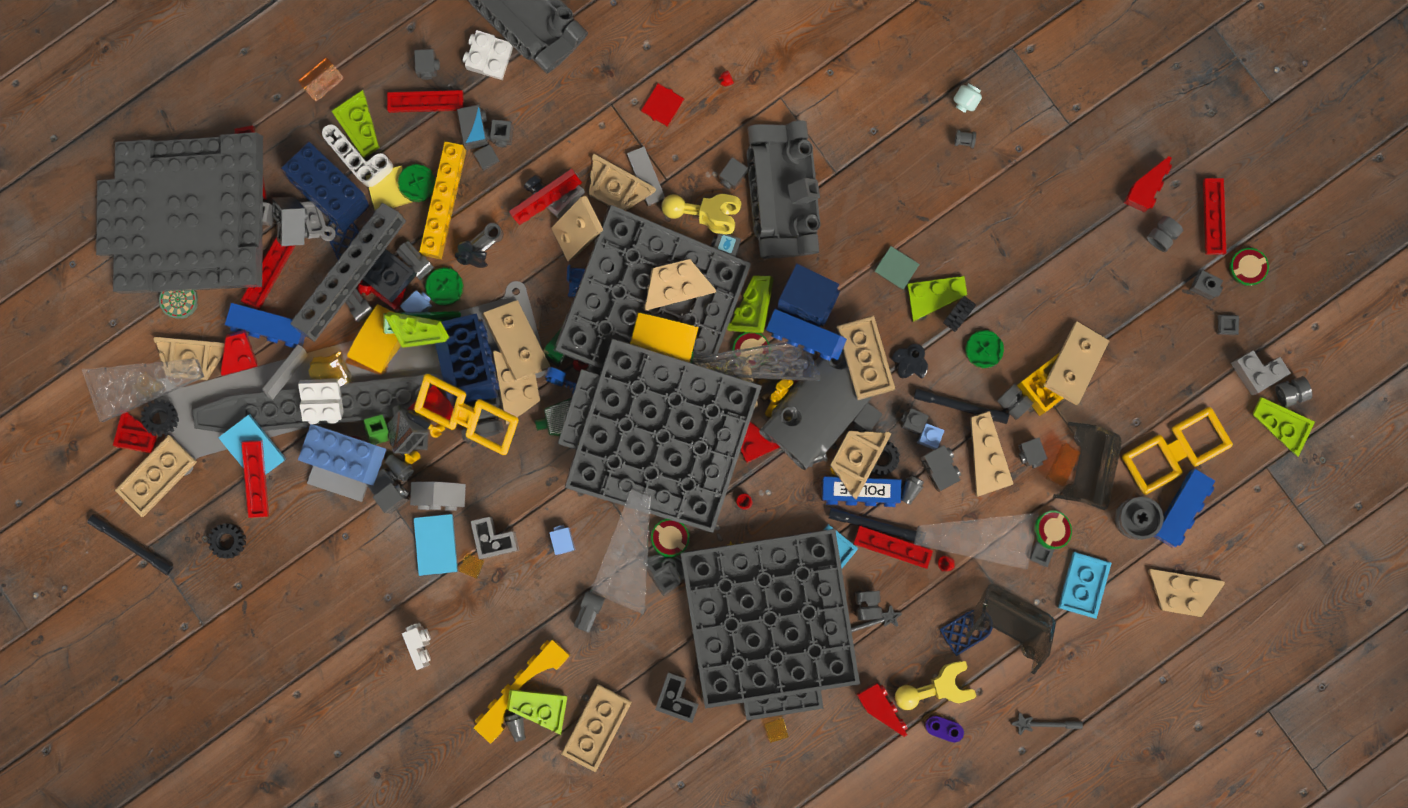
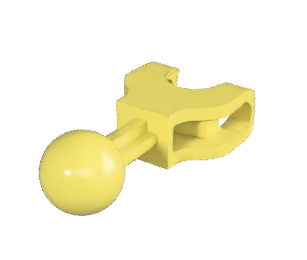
M672 194L664 198L661 207L664 215L668 218L676 219L684 213L698 215L699 223L708 226L712 232L731 234L735 228V221L728 215L739 212L741 201L733 195L719 194L713 198H703L701 205L685 203L681 196Z
M957 661L944 665L939 675L931 679L932 684L917 689L911 685L899 687L895 693L896 704L903 710H912L918 705L919 700L931 696H936L937 699L946 698L955 703H963L976 697L975 690H960L955 685L957 674L965 671L968 667L966 661Z

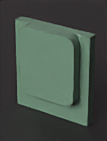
M891 246L874 272L903 290L920 264Z

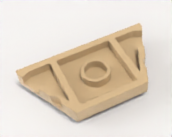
M593 154V167L590 176L591 184L589 186V195L607 206L613 205L627 211L656 191L655 187Z
M690 259L652 268L644 311L716 292V289Z
M154 337V342L157 344L160 352L159 356L164 363V369L168 377L208 380L223 357L225 343Z
M493 351L492 358L500 387L498 391L501 408L519 417L540 401L536 375L534 374L515 382L502 354ZM504 420L505 425H508L510 423Z
M849 431L832 461L831 468L855 500H857L891 433Z
M1149 569V575H1151L1154 590L1158 596V603L1162 611L1202 617L1225 584L1224 581Z

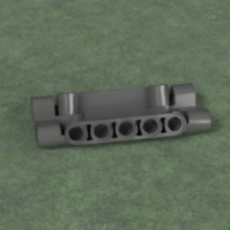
M468 0L527 60L532 59L546 74L559 66L588 35V32L572 17L571 9L561 0Z
M793 121L787 125L757 124L749 126L747 166L754 234L759 240L760 258H787L819 253L817 235L820 228L818 199L805 205L792 204L788 189L789 184L803 178L816 179L813 146L807 140V121Z
M843 350L839 359L833 358L832 362L831 360L828 361L818 357L773 409L772 417L759 432L769 442L777 443L798 467L806 470L817 456L823 455L833 445L873 396L857 400Z

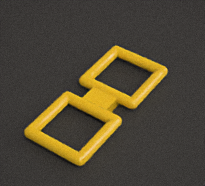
M431 374L424 375L414 407L416 413L451 430H454L458 423L467 428L465 434L467 438L501 455L508 453L519 421L516 416L481 399L476 401L474 408L464 404L465 391ZM430 383L457 396L450 420L423 407ZM482 409L510 422L502 446L474 433Z
M1207 407L1173 426L1172 431L1177 440L1167 445L1162 435H1157L1122 455L1123 461L1144 495L1181 476L1183 471L1178 461L1188 457L1191 464L1197 467L1232 447V441L1211 407ZM1208 416L1223 443L1196 457L1182 430ZM1158 444L1173 471L1146 485L1132 458Z

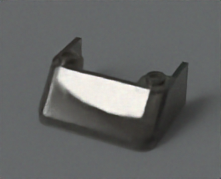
M1068 422V426L1077 429L1074 434V441L1077 446L1081 447L1074 484H1068L1063 489L1062 495L1054 494L1053 498L1067 503L1106 510L1110 504L1121 449V437L1097 425Z
M994 584L988 585L970 617L965 637L969 638L975 630L985 631L988 626L999 630L1022 643L1021 651L1025 657L1033 660L1031 673L1035 674L1050 656L1056 626L1055 619L1050 614Z

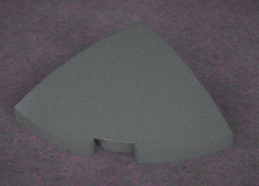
M655 555L643 560L645 568L663 596L685 582L681 558L676 557L675 560L662 555Z

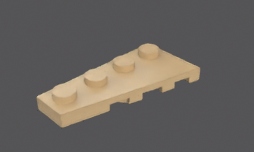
M990 411L970 417L976 496L978 497L1013 485Z

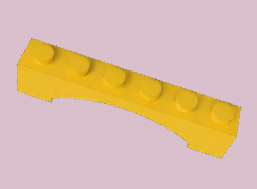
M553 639L551 642L547 640L540 647L542 652L538 656L534 654L527 662L529 666L526 670L523 671L521 669L514 676L516 681L512 685L507 684L501 691L503 694L499 700L495 698L488 705L490 710L485 715L481 713L474 721L476 723L474 729L490 744L506 728L503 723L510 689L519 690L528 680L547 669L554 668L558 670L571 655L556 640Z

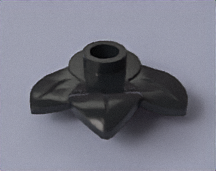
M463 241L458 244L455 258L460 264H470L478 268L488 266L485 262L487 252L473 250L470 241Z
M911 344L908 348H900L895 351L891 358L894 362L899 363L898 373L902 379L914 373L922 379L927 373L928 363L924 359L925 350L920 344ZM914 350L919 352L917 357L912 356Z

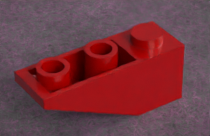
M1168 156L1131 186L1124 203L1144 213L1149 208L1152 209L1157 198H1154L1157 191L1160 192L1164 185L1162 179L1164 175H1168L1172 164H1170L1172 157Z
M874 683L856 694L867 713L903 737L907 736L905 730L908 728L903 719L899 720L895 713L898 710L893 702L889 703L885 696L888 693L883 685L879 686L878 683Z

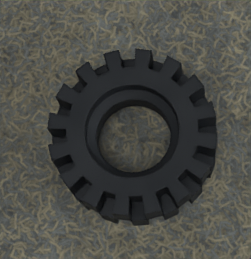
M963 296L943 323L956 332L975 308L976 304L966 296Z
M156 399L153 404L150 401L148 407H143L144 412L141 411V421L147 432L153 436L158 434L159 437H162V434L167 436L169 431H175L173 427L177 428V422H179L175 407L163 399L160 402ZM158 412L167 414V419L162 424H155L152 420L153 416Z
M887 442L883 449L889 455L888 463L885 465L876 463L872 470L874 474L885 475L896 469L900 461V454L892 442Z
M234 524L217 525V528H213L211 530L212 534L208 536L210 537V540H208V544H210L209 550H212V553L219 558H234V556H238L240 552H243V546L246 545V542H244L246 536L243 535V530H240V527ZM228 533L232 535L234 543L230 548L225 549L221 546L220 539L224 534Z

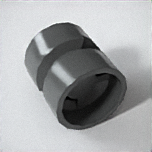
M1163 216L1158 222L1157 228H1154L1149 233L1147 240L1158 250L1167 252L1173 244L1172 239L1176 240L1183 232V228L1174 219Z
M1304 376L1292 379L1291 383L1286 381L1275 386L1278 401L1284 408L1295 405L1297 401L1301 403L1312 399L1310 384Z
M1013 384L997 402L1004 409L1008 408V413L1017 420L1034 402L1027 395L1022 396V390L1016 384Z
M880 591L855 593L856 604L859 605V608L856 609L857 620L883 618L882 607L878 606V603L881 602Z

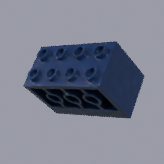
M310 142L282 167L288 181L341 232H344L370 207L365 194Z
M796 264L779 298L777 310L815 326L824 327L839 296V284Z
M476 313L441 322L449 336L446 342L435 343L443 381L466 392L464 400L466 405L476 403L478 399L484 401L498 397L497 390H500L495 375L496 369L492 361V351L490 344H488V334L483 319L479 320ZM445 391L454 408L457 396Z

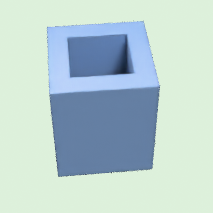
M416 290L400 307L406 313L427 312L432 305L429 303L431 299L424 292L420 294Z
M926 423L917 443L936 450L939 447L944 430Z
M564 525L554 527L553 532H549L555 555L575 550L569 527L565 528Z

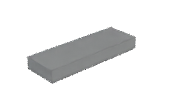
M645 147L627 153L636 177L656 188L653 194L645 198L647 205L651 206L663 201L665 196Z
M297 345L263 387V391L270 399L273 400L308 357L302 346Z
M313 466L307 484L363 502L368 487L366 483Z

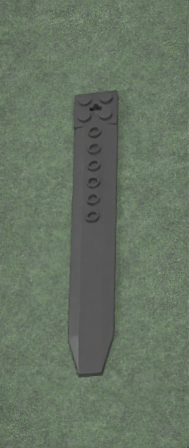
M442 373L431 374L443 380ZM424 375L339 384L344 413L342 419L336 423L363 421L379 415H383L384 418L394 417L392 409L397 405H402L404 410H407L417 400ZM437 387L448 399L445 390ZM299 389L281 390L273 400L267 397L265 392L234 395L193 409L194 429L225 433L249 414H251L263 431L307 427L310 424L308 421H302ZM497 390L498 397L484 401L501 406L499 391ZM475 403L468 405L474 408ZM327 420L319 421L318 423L313 425H326L331 423H328Z

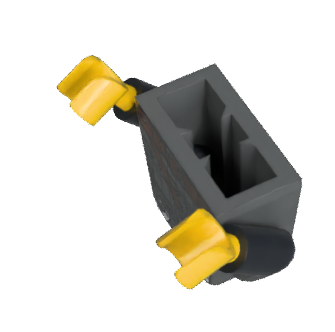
M397 405L392 409L394 417L387 424L390 445L394 453L406 456V463L413 464L420 459V454L417 451H413V449L429 433L427 429H430L432 437H439L442 435L440 432L445 430V426L441 424L434 426L430 420L414 410H404L402 405Z

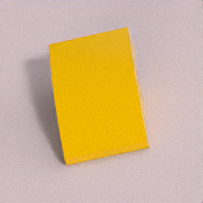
M377 304L354 340L347 357L382 373L401 345L395 334L383 333V313L393 311Z
M638 313L630 343L690 362L698 327Z
M1059 353L1017 385L1022 390V395H1027L1034 402L1032 407L1039 416L1064 399L1044 387Z

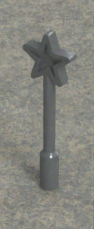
M889 606L888 612L882 613L883 618L851 627V631H858L884 622L885 627L890 623L897 627L898 622L896 619L902 613H894L893 607Z
M1018 713V721L1011 722V725L1018 727L1019 735L1024 730L1032 732L1033 729L1031 727L1083 728L1082 721L1031 722L1033 717L1024 718L1021 713Z

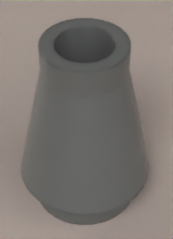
M393 454L385 461L396 478L403 482L407 481L414 472L411 469V465L395 457Z
M910 475L909 479H906L901 501L911 505L915 497L924 488V481Z
M513 712L505 715L506 720L504 722L512 734L514 742L526 739L523 717Z

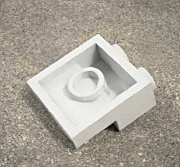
M476 30L475 35L471 34L469 39L470 51L465 52L463 57L466 69L503 80L513 46L507 41L495 38L494 35Z
M338 379L299 381L302 421L316 424L319 421L327 420L328 423L333 424L342 419L344 411Z
M416 623L407 627V632L402 633L415 668L419 670L430 665L429 661H431L429 652L424 650L423 647L430 644L429 640L431 637L427 629H424L420 623Z

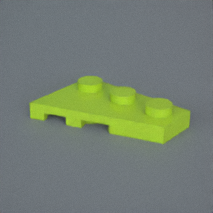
M363 90L332 110V113L363 158H366L380 148Z
M753 276L743 295L744 299L740 307L736 308L735 316L732 322L728 324V331L764 332L774 280L771 276Z
M965 276L907 284L913 322L961 299L963 296H967Z
M388 312L385 315L402 348L446 342L449 338L441 321Z
M1262 397L1259 398L1252 413V416L1295 456L1299 457L1315 421Z
M510 689L507 709L561 735L567 696Z

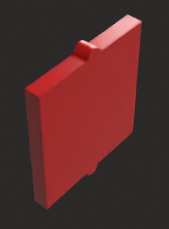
M658 83L641 112L651 117L653 121H658L668 127L685 99L674 93L672 89L669 90Z

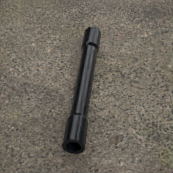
M916 388L914 399L935 403L974 415L990 411L992 420L1007 424L1010 415L1007 412L981 407L920 388Z
M832 507L828 519L855 524L900 536L918 543L923 542L925 532L899 527Z
M92 514L88 519L87 523L105 533L143 558L166 576L172 571L173 565L154 555L96 514Z

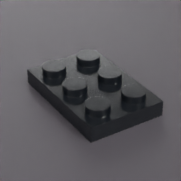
M385 249L362 280L392 303L417 274Z

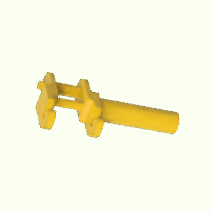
M785 378L777 383V390L771 394L770 399L772 401L765 412L767 417L772 416L773 409L789 392L788 388L793 385L792 379Z

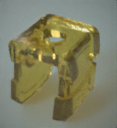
M342 351L327 357H313V360L310 362L309 375L311 380L338 379L339 386L351 382V372L347 367Z

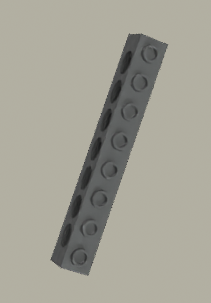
M384 203L375 210L373 216L363 226L357 237L353 239L347 250L340 256L335 266L330 269L322 283L317 286V289L305 302L299 313L294 316L290 324L299 333L314 342L317 340L405 224L406 220L403 216Z

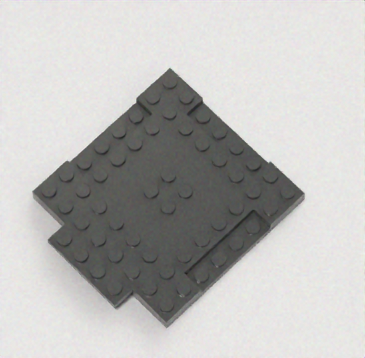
M255 132L221 135V137L115 142V179L97 180L96 255L114 256L113 292L131 294L262 287V135Z
M613 205L608 206L601 224L603 231L595 239L593 251L553 351L589 365L587 371L600 374L611 339L615 338L630 343L637 314L642 313L698 327L693 347L694 356L692 363L712 369L751 263ZM690 259L716 289V292L644 311L652 268Z
M612 338L601 373L597 374L581 369L558 440V444L576 449L565 482V488L714 532L762 386L746 379L721 373Z
M834 528L681 552L705 709L744 703L747 721L824 709L821 690L860 684L837 536Z

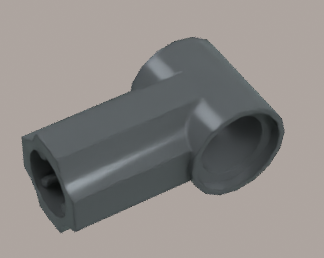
M495 223L488 224L471 241L473 250L485 252L495 243L501 241L504 236L502 228ZM495 228L498 229V235L490 237V231Z
M409 241L403 243L396 251L410 266L409 268L417 274L419 280L434 268Z
M356 288L345 301L358 323L367 319L374 310Z
M587 591L581 603L582 608L574 627L589 633L596 615L599 614L605 598Z

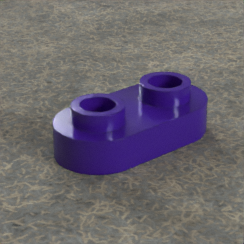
M931 716L925 722L927 732L938 738L955 743L959 742L964 736V730L960 724L945 718ZM937 722L939 728L934 730L932 725ZM953 729H956L958 732L956 736L951 735Z

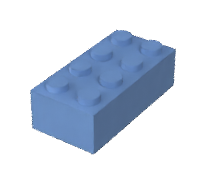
M310 424L298 460L374 486L386 449Z

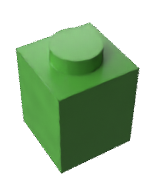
M383 415L364 420V430L370 444L376 445L389 441L388 429Z

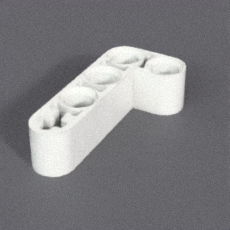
M335 125L324 127L322 131L323 138L366 187L375 186L391 173L393 164L387 156L380 153L366 161ZM332 134L338 138L337 141L333 139ZM348 146L345 152H341L343 147ZM355 160H360L358 165L353 166ZM382 161H386L384 167L379 168V164ZM371 173V177L365 180L366 174Z

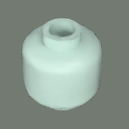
M969 83L961 85L953 98L954 102L957 103L956 108L964 113L967 110L974 111L982 99L981 90Z

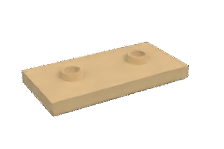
M586 196L580 197L551 228L567 261L573 260L603 231Z
M518 300L483 312L482 316L515 382L547 370L550 367Z
M871 316L838 325V334L847 339L843 351L857 400L895 390L875 317Z
M1075 322L1047 377L1044 387L1071 403L1078 405L1109 340L1081 323Z
M168 435L115 491L141 517H144L197 461L171 435Z
M597 684L561 754L596 772L632 701Z

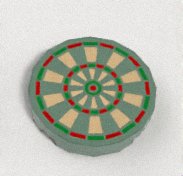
M196 290L160 293V307L171 318H187L194 313L198 306Z

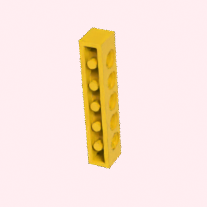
M450 142L444 143L419 251L423 256L442 260L466 155V149L463 145Z

